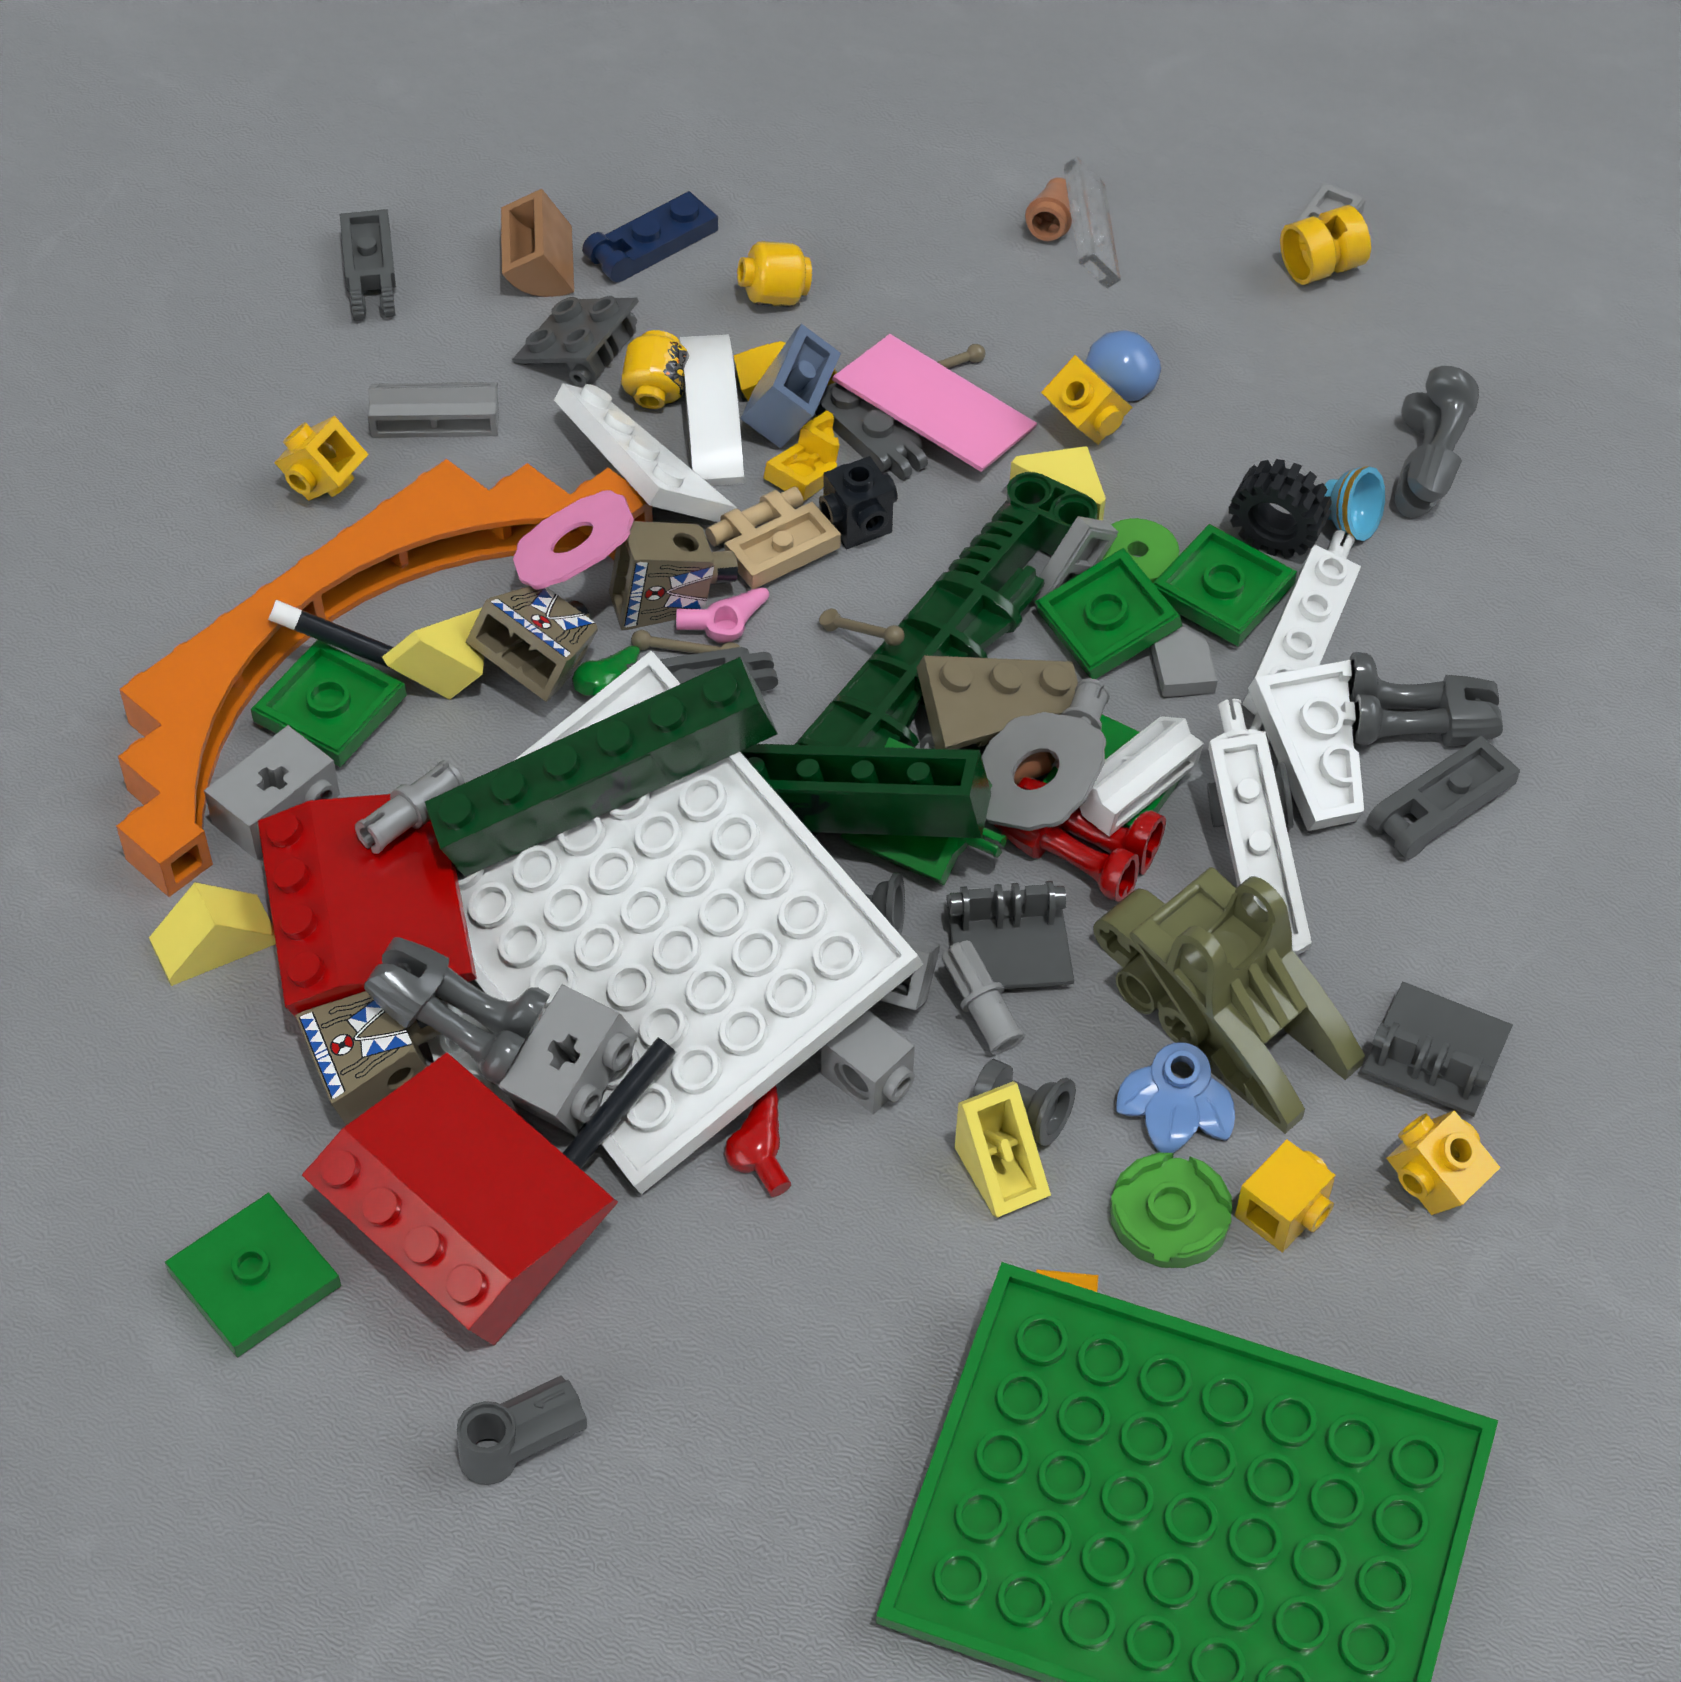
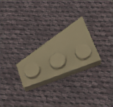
M924 655L917 666L935 749H958L975 743L978 747L985 746L1014 718L1042 712L1061 715L1062 711L1070 707L1075 694V688L1078 684L1073 662Z

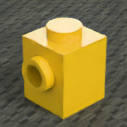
M1076 355L1071 358L1041 392L1071 423L1098 445L1106 436L1111 435L1120 427L1124 416L1133 408Z
M1286 1139L1242 1184L1235 1217L1283 1253L1306 1228L1311 1232H1315L1325 1222L1334 1207V1203L1329 1200L1336 1175L1328 1170L1326 1164L1316 1154L1310 1151H1303Z

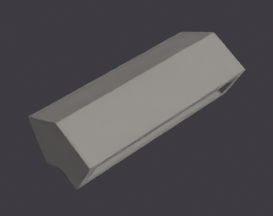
M498 382L371 384L368 388V418L372 438L498 436Z

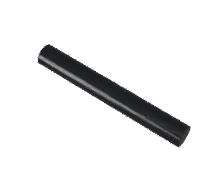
M657 1037L565 1149L563 1154L581 1169L671 1060L676 1051L665 1041Z

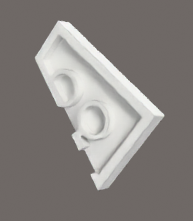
M1351 660L1255 677L1248 687L1278 762L1285 763L1290 790L1307 831L1355 822L1364 812L1359 752L1354 749L1352 725L1356 721L1355 704L1350 702L1348 681L1352 677Z

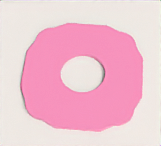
M611 490L601 491L595 495L581 498L541 521L517 545L513 561L520 581L531 586L533 589H544L550 585L567 581L605 559L612 551L624 543L630 535L634 518L625 497ZM588 525L593 527L591 535L578 547L564 553L553 552L558 540L569 531L581 526Z

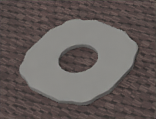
M1047 712L1020 716L1008 722L1004 729L989 741L982 755L987 779L992 783L986 820L991 824L1027 831L1044 827H1055L1064 823L1076 809L1085 803L1105 764L1104 749L1106 738L1102 731L1093 727L1084 718ZM1038 752H1050L1059 758L1058 772L1045 786L1038 789L1025 790L1015 784L1014 776L1016 769L1030 755Z

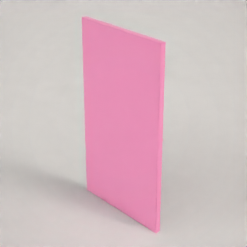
M891 334L887 335L832 378L834 382L980 472L984 471L1037 426L1035 421Z

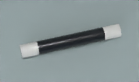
M275 601L268 620L392 669L386 665L382 656L394 647L281 601Z

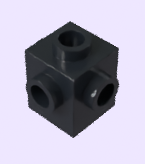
M868 456L824 472L823 496L819 497L820 511L841 533V542L847 550L892 533L893 503L898 499L897 489L891 476L888 473L882 474L872 458Z

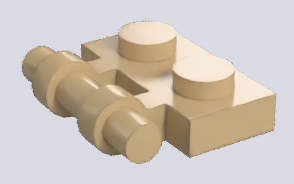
M792 487L782 493L777 490L769 492L760 497V503L743 511L735 508L721 515L720 522L707 527L705 530L712 546L715 547L724 543L725 551H733L735 553L738 573L751 589H756L839 549L841 546V533L813 502L802 506L804 503L803 497L796 487Z

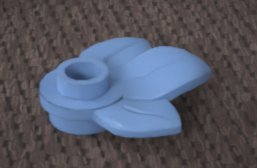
M1176 1042L1163 1047L1156 1054L1151 1066L1135 1070L1124 1079L1117 1095L1116 1112L1125 1116H1145L1148 1135L1160 1153H1175L1196 1133L1197 1128L1205 1134L1223 1141H1227L1230 1138L1234 1128L1235 1110L1230 1092L1211 1077L1210 1062L1204 1052L1189 1043ZM1176 1062H1184L1191 1067L1192 1075L1185 1079L1178 1078L1172 1073L1171 1065Z

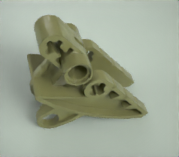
M1209 867L1166 904L1149 891L1138 888L1095 922L1093 930L1097 942L1113 960L1123 967L1116 975V985L1125 1001L1132 1008L1146 1015L1158 1009L1161 1026L1175 1043H1189L1202 1050L1210 1062L1211 1073L1219 1080L1222 1078L1225 1085L1249 1105L1253 1103L1255 1109L1283 1133L1286 1134L1303 1119L1305 1108L1287 1076L1264 1045L1281 1029L1284 1028L1287 1034L1311 1052L1313 1050L1318 1059L1344 1080L1349 1078L1363 1065L1365 1054L1348 1024L1319 982L1292 950V931L1287 906L1277 890L1265 880L1251 876L1235 888L1215 868ZM1254 896H1256L1264 904L1267 911L1263 910L1257 904V902L1254 899Z

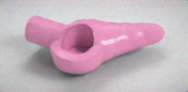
M762 587L752 589L737 596L718 600L707 609H677L676 630H705L706 635L717 643L733 642L742 636L748 619L768 600L769 591Z

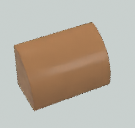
M539 189L501 207L503 276L517 289L535 296L554 297L573 293L572 225L544 190Z

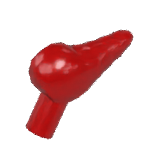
M776 1085L754 1102L747 1119L741 1128L732 1133L728 1138L724 1150L727 1163L735 1171L741 1173L756 1171L771 1197L779 1196L791 1187L790 1180L776 1159L780 1147L779 1099Z

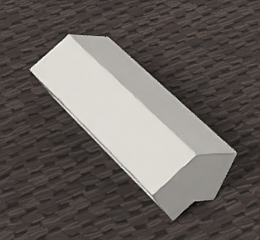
M1160 716L1105 759V764L1085 803L1079 807L1082 816L1106 835L1111 836L1194 769L1198 764L1204 743L1190 733L1186 718Z

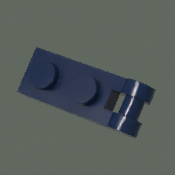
M688 191L605 235L602 232L591 234L585 240L582 252L594 264H602L603 272L612 281L621 282L717 232L718 216Z

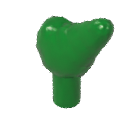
M628 646L598 661L589 660L583 662L573 674L572 684L575 690L583 695H593L594 697L627 670V664L637 662L640 654L639 647Z

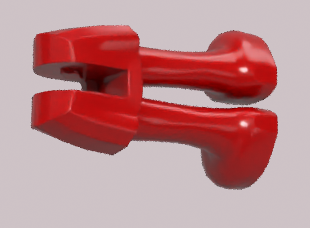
M1023 777L1017 783V786L1025 790L1041 788L1047 783ZM1080 808L1076 809L1064 823L1055 827H1044L1027 831L1002 825H993L1003 835H1006L1010 842L1030 857L1039 859L1045 851H1049L1091 876L1098 883L1099 889L1105 897L1120 902L1134 890L1138 873L1144 875L1149 869L1164 835L1166 817L1154 811H1145L1134 820L1129 828L1120 827L1111 836L1106 835L1084 818ZM1064 831H1067L1077 837H1080L1098 846L1110 855L1101 853L1084 845L1083 843L1072 838Z

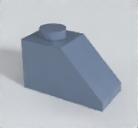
M801 323L755 386L740 419L781 448L814 416L841 353Z

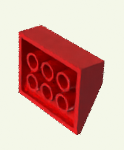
M390 794L309 800L258 820L285 1007L295 1018V1015L305 1010L365 992V982L373 969L378 964H383L382 955L394 937L426 946L448 957V967L467 982L477 979L456 867L440 849L431 820L419 829L409 828L385 846L380 853H373L371 847L367 849L356 834L355 824L391 800Z
M449 1053L442 1055L343 1127L302 1174L314 1188L463 1326L494 1346L618 1203L616 1199Z

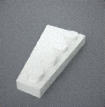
M562 383L554 401L649 506L714 522H720L721 515L737 508L611 402L612 397L607 392L591 384H585L584 388H579Z

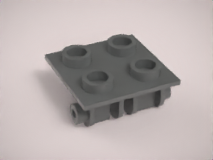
M605 296L600 299H577L576 297L563 299L552 308V314L540 328L526 338V344L512 360L514 363H567L571 370L569 377L574 384L580 387L585 386V384H593L605 369L604 366L609 365L613 361V358L618 355L621 348L636 333L637 319L631 311L639 300L637 297L614 298L613 296Z
M1046 881L1044 885L1025 886V890H1020L1018 883H1012L1011 891H1003L1001 884H995L994 892H991V888L968 890L967 886L960 887L959 893L946 895L952 944L966 940L972 942L993 981L1002 983L1004 989L1074 984L1063 909L1066 908V891L1064 886H1054L1053 881Z
M1402 981L1384 1023H1380L1372 1042L1373 1047L1362 1072L1474 1117L1513 1024Z

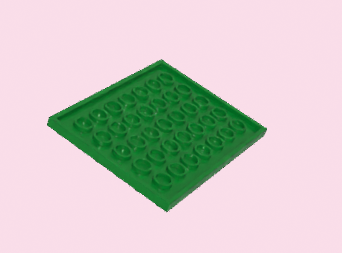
M1001 1262L876 1615V1624L1044 1682H1431L1499 1420Z

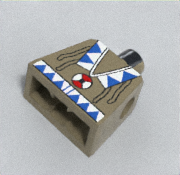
M633 521L629 537L616 548L609 594L621 630L676 620L677 609H705L710 584L731 583L737 580L738 565L736 555L733 551L711 552L704 530L697 524Z
M528 586L487 599L471 629L466 643L547 702L579 667L598 628L596 623L590 619L587 608L581 602L575 600L566 602L547 587L536 590Z
M367 991L305 1010L295 1015L329 1100L346 1125L425 1069L427 1064L419 1045L441 1035V1033L419 1020H416L410 1028H404L389 1016Z

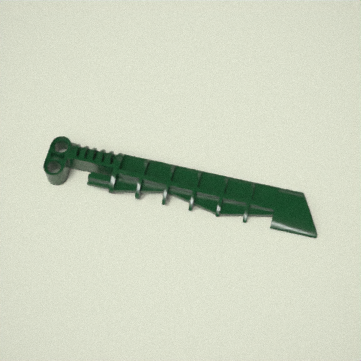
M1024 472L1013 477L1007 485V500L993 515L992 522H988L983 526L981 534L976 535L972 539L970 547H965L959 555L960 559H956L950 564L949 571L941 574L933 586L899 623L898 626L903 629L905 634L904 641L899 646H890L884 641L794 745L885 747L890 737L915 748L919 740L908 728L920 704L925 705L917 672V666L923 656L988 658L984 649L1005 633H1012L1020 626L1023 621L1020 614L1044 587V579L1036 576L1035 568L1029 565L1024 569L1023 567L1039 549L1053 555L1078 516L1097 519L1098 512L1095 501L1088 495L1043 474ZM811 832V833H812V835L815 837V836L818 835L820 832Z

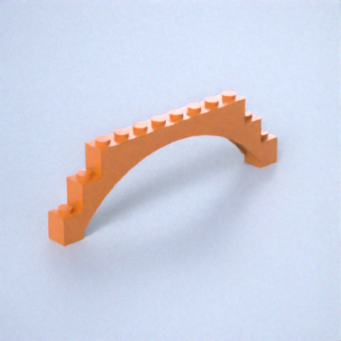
M445 459L430 471L422 473L413 483L390 499L382 501L376 509L352 526L341 530L336 537L312 554L301 558L295 566L271 583L260 587L254 595L231 611L220 615L214 623L187 642L179 644L170 654L146 671L135 675L129 683L119 689L128 723L144 736V738L134 741L126 751L118 756L127 791L144 805L132 810L122 822L116 825L125 859L168 897L172 896L213 865L204 831V815L207 803L204 790L210 786L221 750L239 715L259 687L291 653L310 638V636L268 620L276 600L332 622L361 603L401 584L449 568L483 560L514 556L519 541L527 533L532 531L544 519L581 498L595 495L601 491L611 490L625 497L634 521L653 522L652 506H649L628 481L608 467L591 480L581 483L572 494L567 493L528 463L510 476L500 479L490 490L448 459ZM587 525L569 531L558 540L553 552L564 553L578 547L591 535L593 527ZM616 549L608 555L613 560L615 559Z

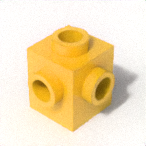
M334 415L312 427L304 422L295 428L283 441L287 449L274 463L284 473L285 479L291 488L310 501L325 493L334 497L342 492L354 480L355 477L352 472L369 454Z
M1455 1110L1433 1119L1427 1113L1414 1119L1398 1134L1403 1143L1386 1158L1398 1173V1179L1403 1188L1409 1194L1418 1198L1431 1215L1463 1205L1501 1168L1481 1144L1479 1134L1475 1128L1467 1121L1461 1119Z

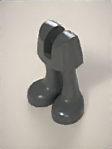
M1439 366L1433 368L1429 372L1425 384L1427 393H1411L1403 401L1401 408L1403 420L1411 429L1424 434L1422 446L1416 448L1407 457L1398 480L1395 503L1399 512L1405 517L1418 518L1428 513L1435 506L1436 502L1448 493L1462 462L1459 455L1454 453L1453 450L1464 432L1470 417L1476 411L1479 400V387L1469 373L1457 367Z
M1353 652L1349 660H1351L1352 677L1348 681L1350 702L1355 704L1356 721L1352 725L1354 744L1368 745L1372 744L1376 739L1386 736L1434 733L1441 734L1444 746L1467 745L1480 736L1490 740L1502 734L1503 722L1501 710L1498 707V686L1494 681L1468 676L1445 675L1444 681L1394 684L1383 681L1378 677L1376 663L1371 655L1362 652ZM1394 709H1424L1425 711L1399 712V711H1392V710H1394Z
M394 937L382 955L383 964H378L373 969L364 984V989L374 1001L404 1028H410L416 1020L429 1025L467 1052L478 1064L481 1075L496 1085H499L550 996V994L539 987H531L512 1001L492 997L467 982L449 968L448 957L431 948L399 937ZM439 999L465 1012L493 1033L482 1030L463 1019Z

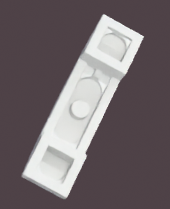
M729 334L680 337V344L689 353V359L684 367L692 470L711 486L744 484L739 408Z

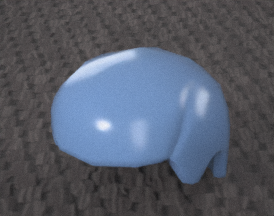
M1127 330L1104 334L1091 345L1085 361L1091 369L1127 402L1139 401L1155 388L1161 372L1160 360L1152 345L1138 333Z

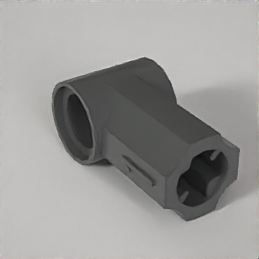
M561 1375L501 1404L483 1401L473 1404L464 1410L458 1419L457 1441L459 1463L462 1472L467 1478L478 1484L486 1485L502 1482L511 1475L516 1467V1462L587 1429V1417L582 1409L579 1396L569 1379L565 1380ZM484 1439L499 1441L497 1445L488 1448L475 1445V1443Z

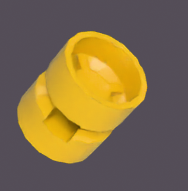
M1344 205L1320 213L1318 218L1314 216L1285 225L1281 231L1280 248L1289 274L1296 282L1304 285L1329 277L1333 272H1344L1366 264L1371 253V238L1367 224L1360 212L1351 205Z

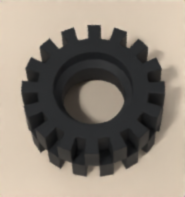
M1276 459L1273 466H1271L1269 460H1264L1259 463L1258 467L1253 465L1249 468L1229 506V514L1233 515L1230 520L1232 526L1241 527L1238 535L1243 540L1248 537L1253 538L1254 541L1251 547L1259 550L1261 545L1268 547L1267 554L1275 557L1279 550H1282L1284 558H1291L1295 551L1300 556L1305 554L1308 548L1312 549L1330 516L1331 510L1329 508L1332 504L1331 497L1325 496L1328 489L1324 483L1314 485L1317 478L1314 473L1309 471L1304 476L1299 473L1301 465L1293 463L1291 468L1288 469L1285 468V460ZM1270 503L1283 507L1290 514L1277 510Z

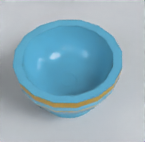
M1364 466L1349 470L1339 479H1330L1325 484L1328 489L1325 496L1331 497L1332 501L1328 520H1332L1338 530L1345 531V536L1351 534L1354 539L1361 541L1370 538L1377 530L1385 506V485L1382 475L1377 468Z

